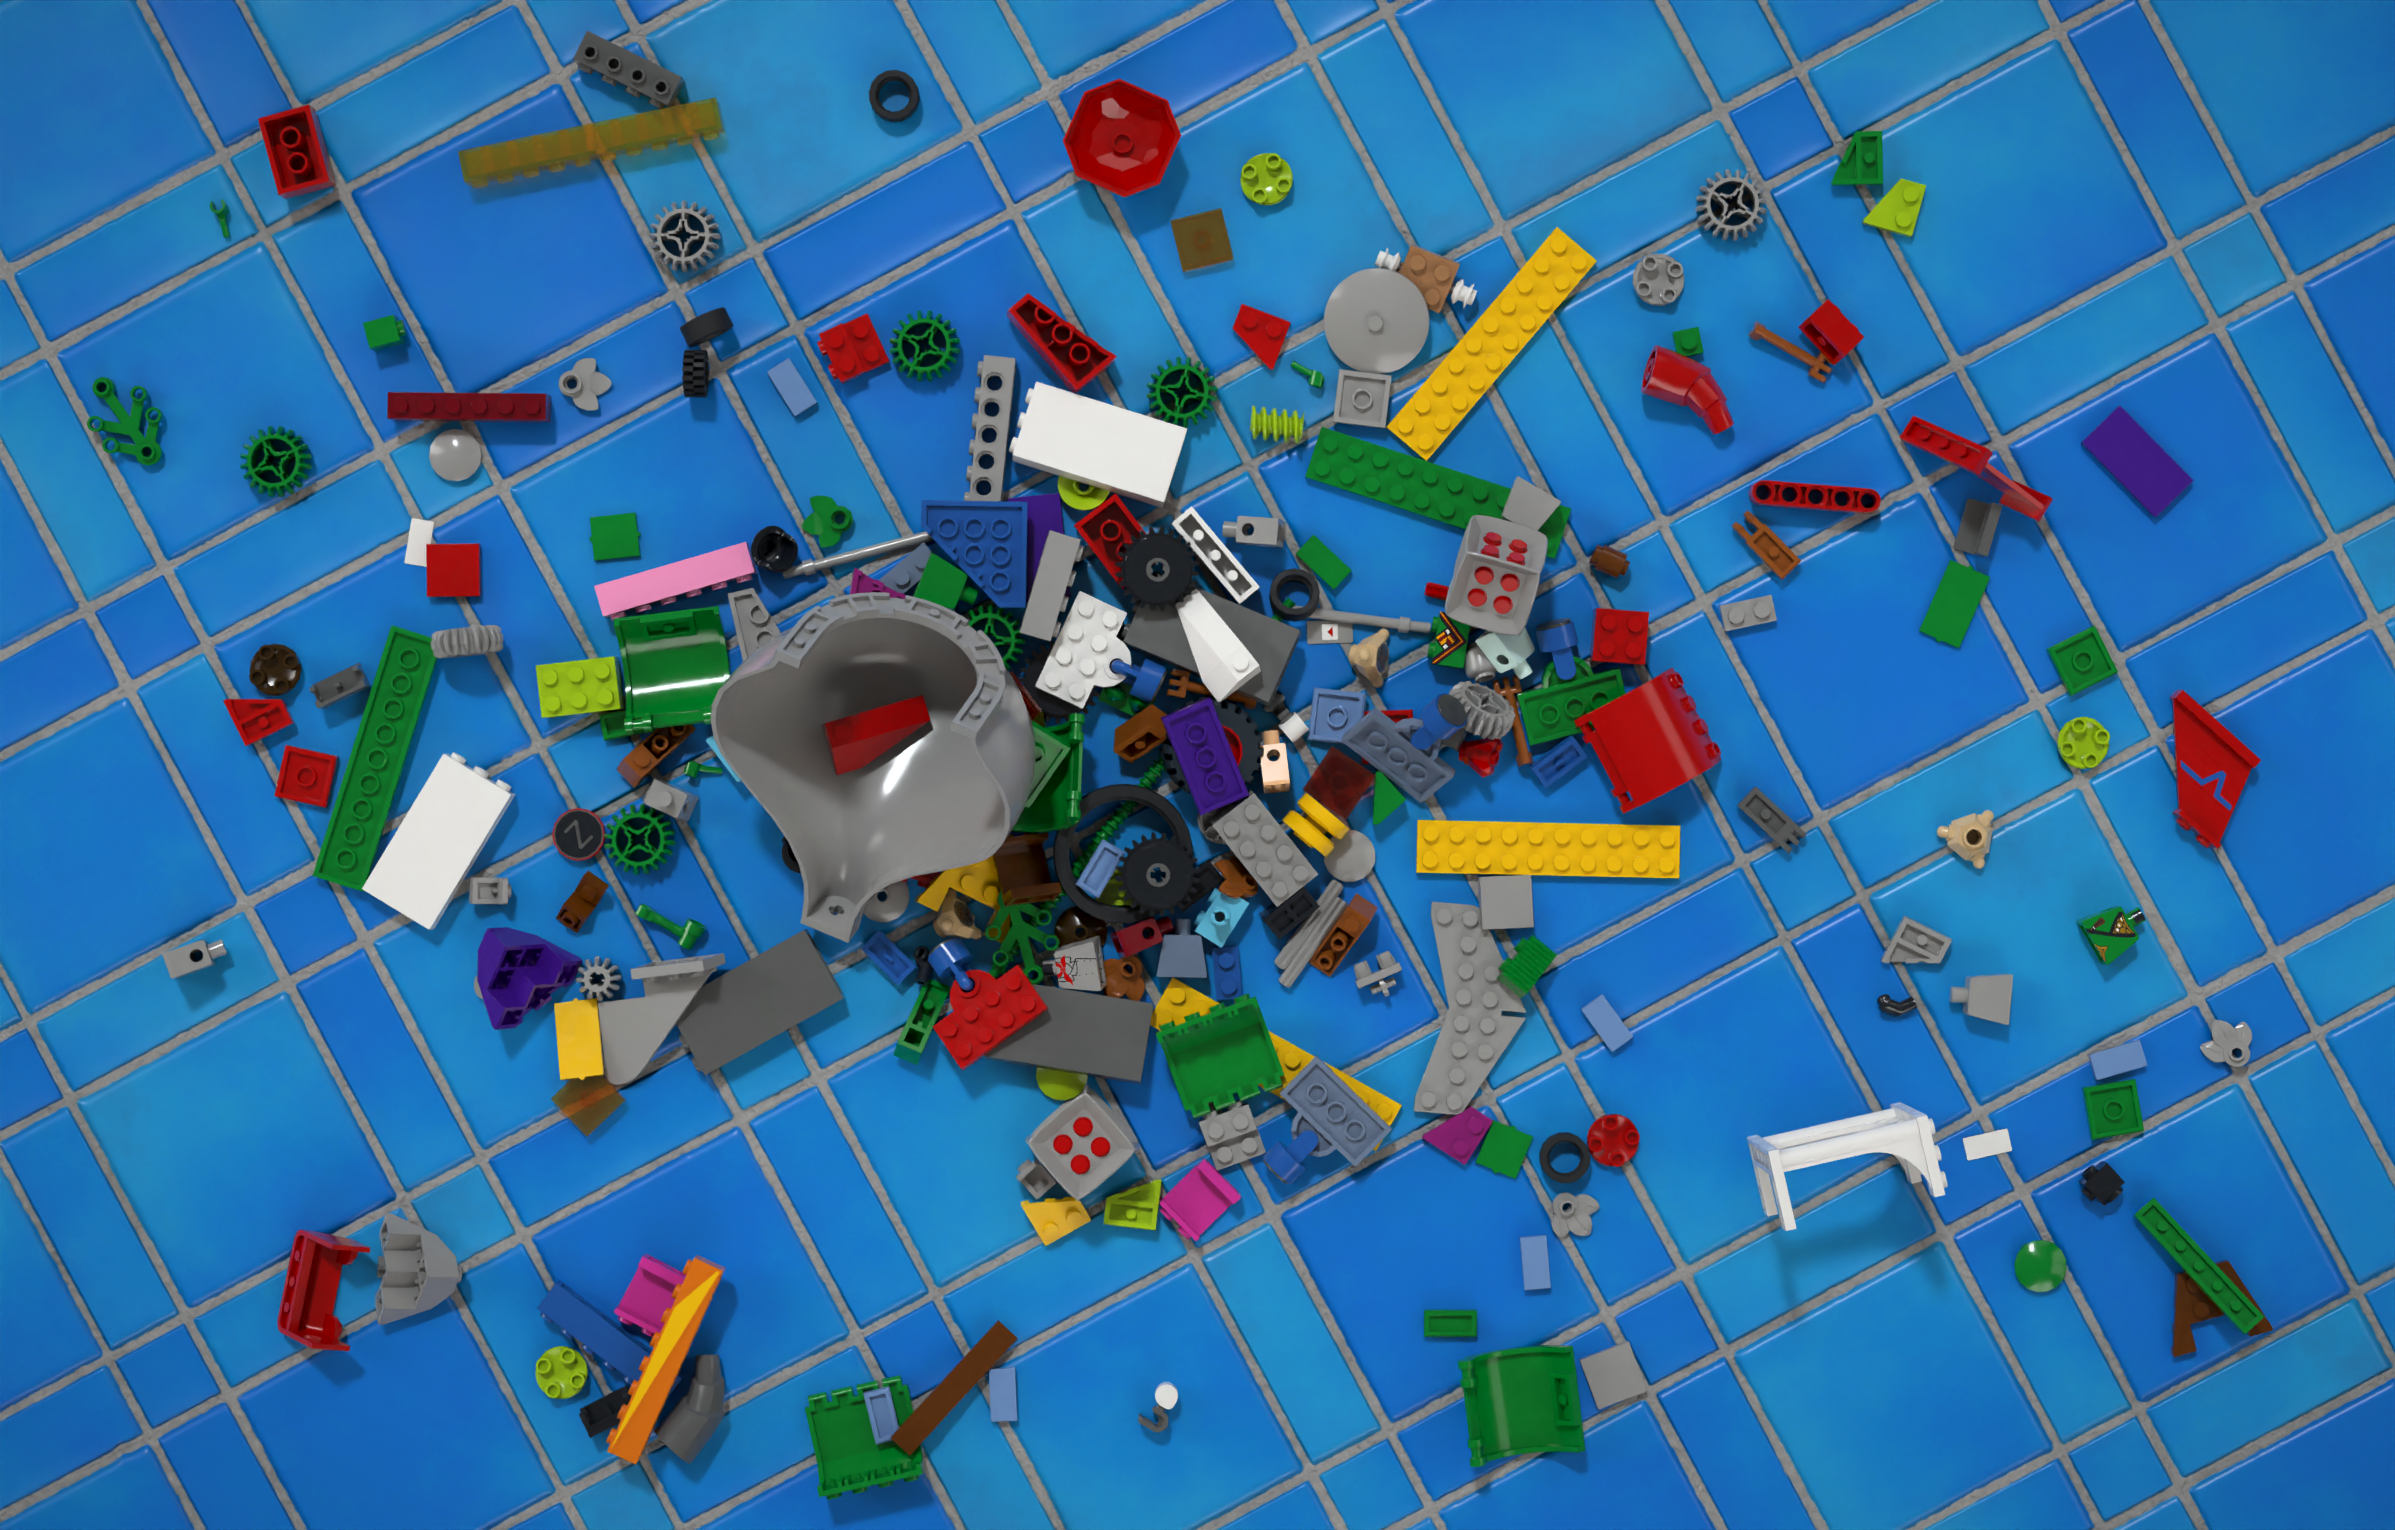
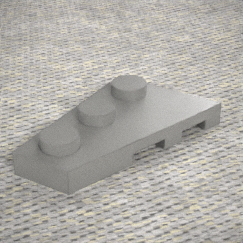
M754 588L728 593L743 662L766 642L781 634V631Z

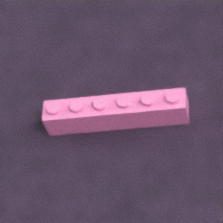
M743 542L594 587L603 617L610 616L611 620H614L615 618L626 617V612L633 609L636 610V613L652 609L651 604L661 602L662 606L677 602L676 597L686 594L687 598L699 596L702 594L701 590L711 587L712 591L726 588V582L737 580V584L752 580V575L757 574L749 543Z

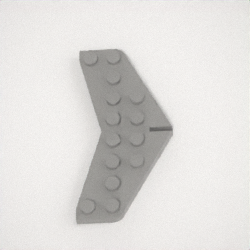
M1431 901L1430 915L1449 1009L1416 1092L1414 1111L1456 1115L1465 1110L1526 1019L1525 1017L1501 1015L1502 1011L1526 1013L1520 997L1502 984L1501 981L1497 980L1498 975L1501 973L1498 967L1503 962V959L1490 930L1480 929V909L1468 904Z

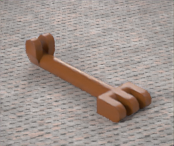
M1758 321L1755 322L1753 330L1748 335L1754 340L1762 338L1811 366L1807 375L1821 383H1825L1827 378L1819 374V371L1830 374L1832 369L1826 366L1824 362L1832 363L1821 351L1816 358L1766 329V326Z
M1177 669L1171 670V675L1181 678L1180 681L1169 679L1168 685L1179 688L1178 691L1167 689L1166 695L1184 699L1186 691L1214 697L1204 684L1188 681L1190 672ZM1235 692L1225 698L1226 700L1244 703V708L1254 709L1257 702Z
M1517 675L1512 676L1514 683L1512 687H1510L1508 677L1502 678L1504 689H1500L1498 680H1493L1492 684L1495 692L1502 694L1505 700H1508L1514 708L1513 712L1516 715L1512 731L1518 751L1516 762L1517 766L1520 767L1525 764H1532L1533 758L1531 752L1528 751L1515 695L1522 693V689Z

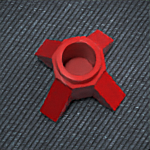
M1488 737L1475 741L1470 740L1469 742L1463 741L1459 750V761L1468 764L1482 778L1494 773V766L1498 764L1499 751L1503 747V742L1496 738L1490 740Z

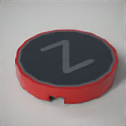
M581 808L568 810L554 824L552 833L554 845L568 859L577 861L590 859L599 853L604 845L605 826L600 817L591 810Z

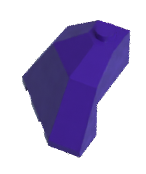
M508 927L487 928L478 949L477 981L492 1027L495 1030L516 1028L524 1022L522 1018L532 1009L535 1011L539 1010L552 999L551 994L561 986L567 988L574 982L583 960L537 935Z

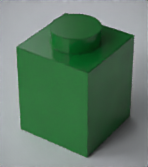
M395 315L363 323L369 348L374 351L405 343L403 337L407 335L403 320H399Z

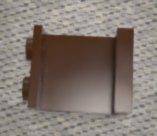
M1026 832L1022 836H1014V834L1010 833L1001 847L993 854L1005 906L1051 901L1062 892L1060 882L1051 883L1042 845L1049 838L1048 832Z

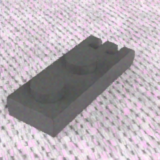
M1756 786L1736 805L1788 854L1792 851V848L1785 842L1789 840L1797 846L1800 842L1793 834L1796 832L1802 838L1807 835Z

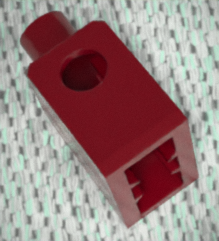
M1168 916L1159 920L1151 917L1110 933V937L1119 958H1124L1163 942L1162 935L1173 931L1174 928ZM1144 929L1149 931L1148 938H1144L1142 935Z

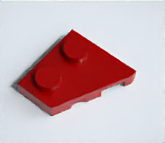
M1241 304L1232 329L1266 366L1273 370L1291 322Z

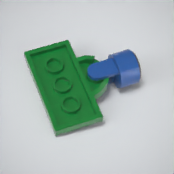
M1570 618L1545 622L1538 625L1535 629L1540 652H1551L1553 659L1543 671L1541 688L1517 694L1530 746L1581 733L1580 727L1577 728L1574 723L1575 719L1626 694L1620 668L1617 667L1593 674L1591 667L1583 659L1572 654L1571 646L1578 643L1574 622ZM1590 721L1589 723L1592 729H1595L1592 722Z

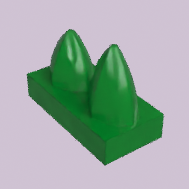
M1120 682L1114 687L1103 688L1098 700L1135 716L1148 706L1154 705L1156 697L1153 702L1147 703L1129 694L1132 686Z

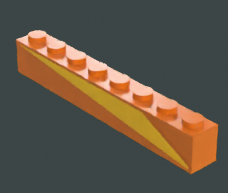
M699 1255L695 1256L693 1261L688 1259L682 1274L686 1275L683 1284L678 1283L671 1298L675 1299L671 1309L666 1308L660 1321L664 1323V1326L660 1333L655 1332L649 1345L653 1347L650 1357L645 1355L639 1367V1370L642 1371L639 1381L634 1379L628 1391V1394L632 1397L628 1405L623 1404L618 1413L617 1419L621 1420L618 1428H612L606 1440V1443L610 1444L607 1452L634 1464H637L640 1460L726 1267Z

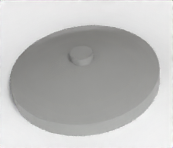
M1368 268L1355 272L1345 278L1332 292L1324 314L1325 334L1331 349L1337 357L1355 370L1374 374L1393 372L1411 362L1422 349L1427 339L1430 325L1428 305L1420 289L1408 277L1397 271L1385 268Z

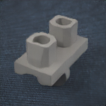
M1389 951L1376 955L1381 967L1377 971L1371 972L1366 960L1353 965L1357 978L1355 980L1357 987L1361 988L1378 981L1379 984L1370 987L1372 994L1382 991L1385 997L1390 996L1387 988L1396 985L1394 977L1385 981L1383 978L1402 970L1399 962L1395 961Z

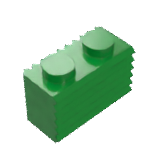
M1531 935L1527 940L1522 937L1513 948L1516 954L1512 959L1507 957L1498 967L1501 973L1498 975L1497 980L1501 981L1502 984L1520 998L1529 992L1557 956L1554 951L1534 935Z

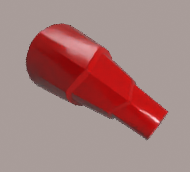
M1658 345L1654 346L1645 367L1641 392L1680 406L1687 405L1699 418L1702 417L1713 435L1731 427L1734 422L1726 405L1727 398L1711 375V369L1675 351Z

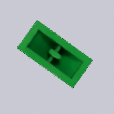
M1375 772L1372 824L1379 825L1406 799L1382 772Z

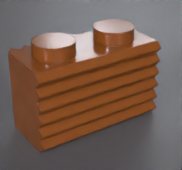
M1150 705L1115 729L1113 751L1129 763H1134V760L1141 758V755L1152 751V748L1166 741V730L1161 717L1167 714L1154 705Z

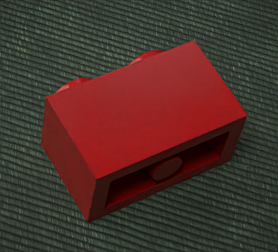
M1829 299L1798 327L1833 365L1845 357L1864 338L1858 328Z

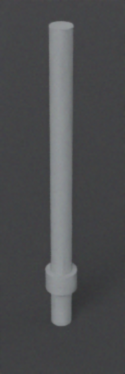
M924 531L815 561L808 559L802 561L800 565L790 567L787 571L783 572L785 579L803 574L810 576L816 574L818 570L934 539Z
M1295 605V606L1292 607V608L1296 609V608H1301V607H1303V606H1297V605ZM1316 608L1314 613L1308 617L1398 629V632L1408 633L1409 631L1430 633L1431 623L1411 621L1408 617L1400 616L1399 619L1320 608Z

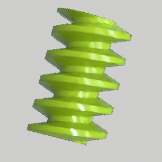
M1252 406L1250 431L1252 432L1253 439H1257L1261 432L1263 439L1266 441L1270 434H1273L1275 442H1278L1280 436L1283 435L1285 443H1288L1291 436H1293L1295 444H1299L1302 438L1305 411L1301 418L1298 417L1297 410H1294L1291 416L1288 417L1286 409H1283L1280 416H1278L1276 408H1272L1270 414L1267 415L1266 407H1262L1259 414H1257L1255 406Z

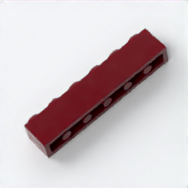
M388 392L387 419L392 421L551 423V396L545 393Z

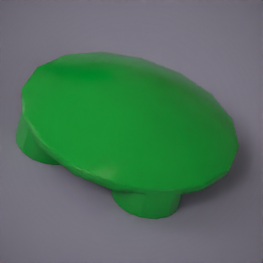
M2035 1240L2023 1244L2014 1262L2017 1280L2027 1289L2035 1292H2047L2056 1288L2064 1279L2067 1270L2066 1258L2062 1250L2054 1243L2045 1240Z

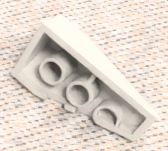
M1195 589L1190 595L1183 598L1184 602L1179 601L1175 605L1201 679L1218 702H1222L1261 672L1260 665L1201 593Z

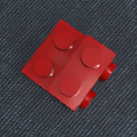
M867 313L819 334L821 338L817 342L823 356L828 354L832 364L828 365L834 380L839 378L842 384L890 362Z

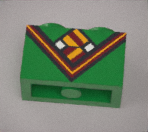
M1441 611L1438 613V617L1433 616L1431 632H1435L1434 643L1429 642L1427 658H1431V664L1463 669L1470 625L1458 622Z

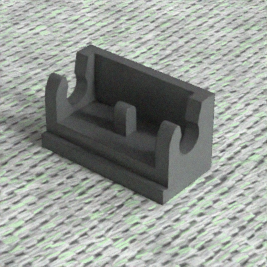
M357 663L313 684L309 689L317 699L315 701L317 708L325 709L371 687L361 664Z

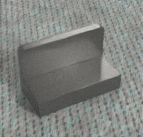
M1968 499L1953 548L1980 557L1988 556L2003 505L1996 503L1988 504Z

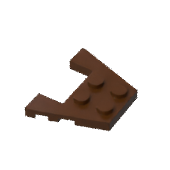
M2228 1260L2215 1262L2264 1315ZM2185 1271L2175 1273L2172 1356L2177 1357L2197 1351L2190 1324L2224 1315ZM2264 1315V1318L2247 1334L2251 1337L2273 1331V1328Z

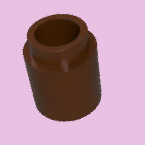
M1597 544L1589 564L1593 565L1594 569L1617 579L1619 574L1625 575L1630 561L1626 560L1627 554L1607 545L1600 546Z

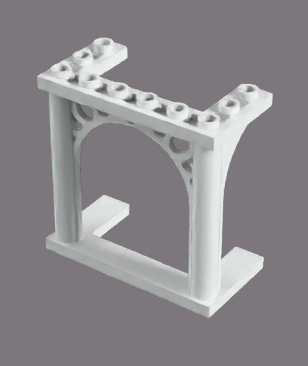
M1898 1102L1890 1104L1891 1108L1763 1138L1758 1135L1747 1137L1764 1214L1772 1216L1779 1212L1781 1225L1785 1231L1797 1229L1784 1172L1874 1152L1893 1154L1902 1165L1907 1181L1911 1184L1921 1182V1174H1923L1927 1180L1930 1195L1933 1197L1945 1195L1944 1188L1948 1187L1944 1171L1940 1172L1938 1161H1941L1942 1158L1939 1146L1933 1143L1932 1135L1936 1132L1932 1118L1928 1119L1926 1114Z

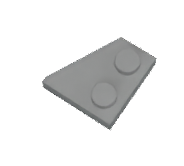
M1904 915L1881 957V961L1884 963H1940L1952 939Z

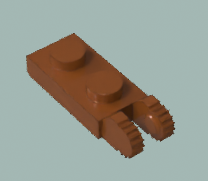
M1747 510L1743 515L1757 531L1751 536L1737 522L1732 525V528L1746 541L1747 546L1783 580L1801 560L1766 524H1762Z

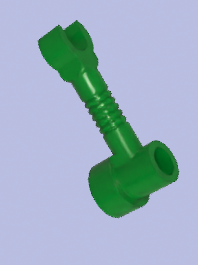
M643 903L639 905L635 913L637 916L653 922L680 937L678 944L689 950H692L698 937L701 938L706 930L703 924L691 918H688L682 927L666 917L664 918V916Z

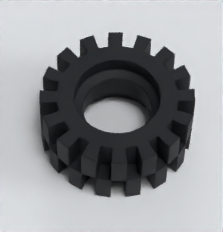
M685 350L682 367L684 397H707L709 385L707 350Z

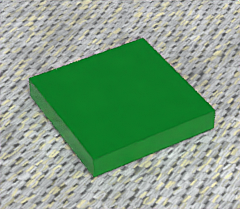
M2095 625L2046 649L2069 696L2118 673Z
M2136 1079L2082 1087L2090 1139L2094 1140L2144 1131Z

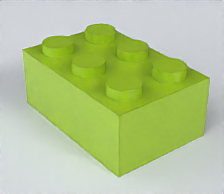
M612 656L536 665L542 718L625 709L619 657Z

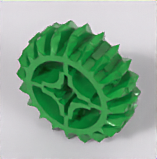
M917 311V320H914L913 316L908 314L907 318L910 323L906 325L903 320H900L898 323L903 328L902 331L896 328L893 329L892 332L899 337L898 339L890 338L889 342L897 345V348H891L889 351L890 354H899L892 361L894 364L903 362L899 367L901 373L909 368L908 378L911 379L916 372L918 373L917 380L919 382H922L923 374H927V379L931 382L933 381L932 373L936 372L940 379L943 377L940 369L944 368L948 373L951 371V368L947 365L948 361L953 364L957 363V359L952 357L951 354H960V349L953 347V345L960 343V339H951V336L955 335L957 330L952 328L947 331L951 322L946 320L941 324L940 322L943 317L941 314H938L935 320H933L932 311L927 312L926 318H923L921 311ZM918 326H930L929 330L927 329L926 333L922 336L909 334L911 330ZM938 329L944 334L946 339L945 352L934 345L935 334ZM929 339L928 344L933 350L937 351L929 350L927 352L925 349V353H920V346L913 340L920 343L922 340L924 342V340ZM904 341L909 342L916 349L912 363L905 357ZM928 356H935L941 359L935 365L919 367Z
M1176 357L1177 365L1172 366V362L1168 359L1166 360L1167 370L1159 365L1157 369L1161 375L1151 374V378L1157 382L1156 384H1147V388L1155 390V393H1148L1147 398L1156 399L1149 407L1150 409L1160 408L1155 413L1157 418L1164 413L1166 415L1163 420L1164 422L1168 423L1170 418H1173V424L1178 426V421L1183 420L1184 428H1188V419H1192L1195 426L1198 425L1196 416L1200 415L1203 420L1207 419V415L1203 410L1213 411L1214 408L1207 403L1208 401H1217V397L1210 395V392H1216L1218 389L1217 386H1209V383L1215 381L1214 376L1205 378V375L1209 372L1208 367L1200 372L1198 370L1201 366L1200 361H1197L1195 366L1192 367L1190 366V357H1187L1186 365H1181V358ZM1182 371L1181 379L1177 384H1162L1169 375ZM1190 373L1199 378L1203 384L1204 393L1198 392V390H1194L1189 386ZM1186 380V391L1189 390L1190 394L1184 395L1181 405H1179L1178 394L1175 395L1174 391L1180 390L1181 386H1183V381ZM1160 392L1174 397L1176 401L1174 412L1163 404ZM1187 401H1202L1194 411L1182 414L1184 404Z
M269 426L267 435L260 429L258 430L259 439L252 435L249 437L253 443L252 446L248 444L243 445V448L249 450L248 455H240V458L247 460V463L240 465V468L243 470L249 469V472L245 473L243 477L246 480L252 479L249 484L251 488L259 485L258 493L264 494L267 490L268 496L274 497L277 490L279 497H284L285 488L290 494L295 493L293 484L302 488L303 484L299 479L308 480L309 475L303 472L304 469H312V465L305 464V460L312 459V455L303 453L308 450L309 446L308 444L300 445L303 440L302 436L298 435L293 438L295 431L289 429L285 434L284 427L279 426L277 432H275L274 427ZM277 440L285 441L292 449L278 452L271 442ZM263 448L265 458L257 467V458ZM273 457L281 458V462H278L280 463L279 467L271 464L274 461L272 460ZM295 457V468L292 474L288 477V464L289 462L294 460ZM274 471L282 482L269 483L260 474Z
M993 605L988 606V613H984L983 606H979L978 611L980 615L977 616L970 610L968 612L972 617L969 621L970 627L986 619L984 631L986 636H988L989 628L991 627V633L994 634L992 637H996L997 640H1003V642L993 643L995 647L1011 645L1007 654L1002 658L1006 670L1009 671L1011 668L1007 663L1008 660L1015 664L1018 663L1017 658L1013 657L1014 652L1020 655L1023 654V650L1016 648L1017 644H1025V640L1017 639V635H1022L1023 633L1019 632L1020 629L1016 631L1014 629L1015 626L1019 625L1020 621L1017 619L1010 623L1009 620L1012 618L1013 613L1008 612L1003 617L1004 608L999 607L997 614L993 613ZM994 619L1003 622L1007 626L1011 637H1001L996 634Z
M646 804L640 805L639 812H637L635 805H630V814L625 808L620 809L623 818L621 819L618 815H613L612 819L617 823L616 826L610 823L606 826L608 829L613 830V833L604 834V838L612 839V843L604 845L605 849H614V852L608 855L609 859L618 856L619 859L615 862V866L619 867L623 862L626 863L623 869L624 872H629L631 866H634V875L640 873V867L643 868L644 874H649V865L655 871L659 870L658 860L662 864L668 862L663 854H673L672 850L667 849V845L676 844V841L668 840V836L674 835L675 830L666 831L665 828L670 826L672 822L667 820L662 823L661 820L664 818L665 813L660 812L655 817L656 809L653 807L646 813ZM637 817L650 820V823L641 830L630 826L627 822ZM656 827L660 833V846L658 850L651 842V835ZM622 829L629 839L624 852L619 841ZM634 833L637 835L645 833L646 838L643 839L646 840L645 845L638 844L634 846V840H637L634 839ZM638 849H642L653 856L646 861H635L629 858Z

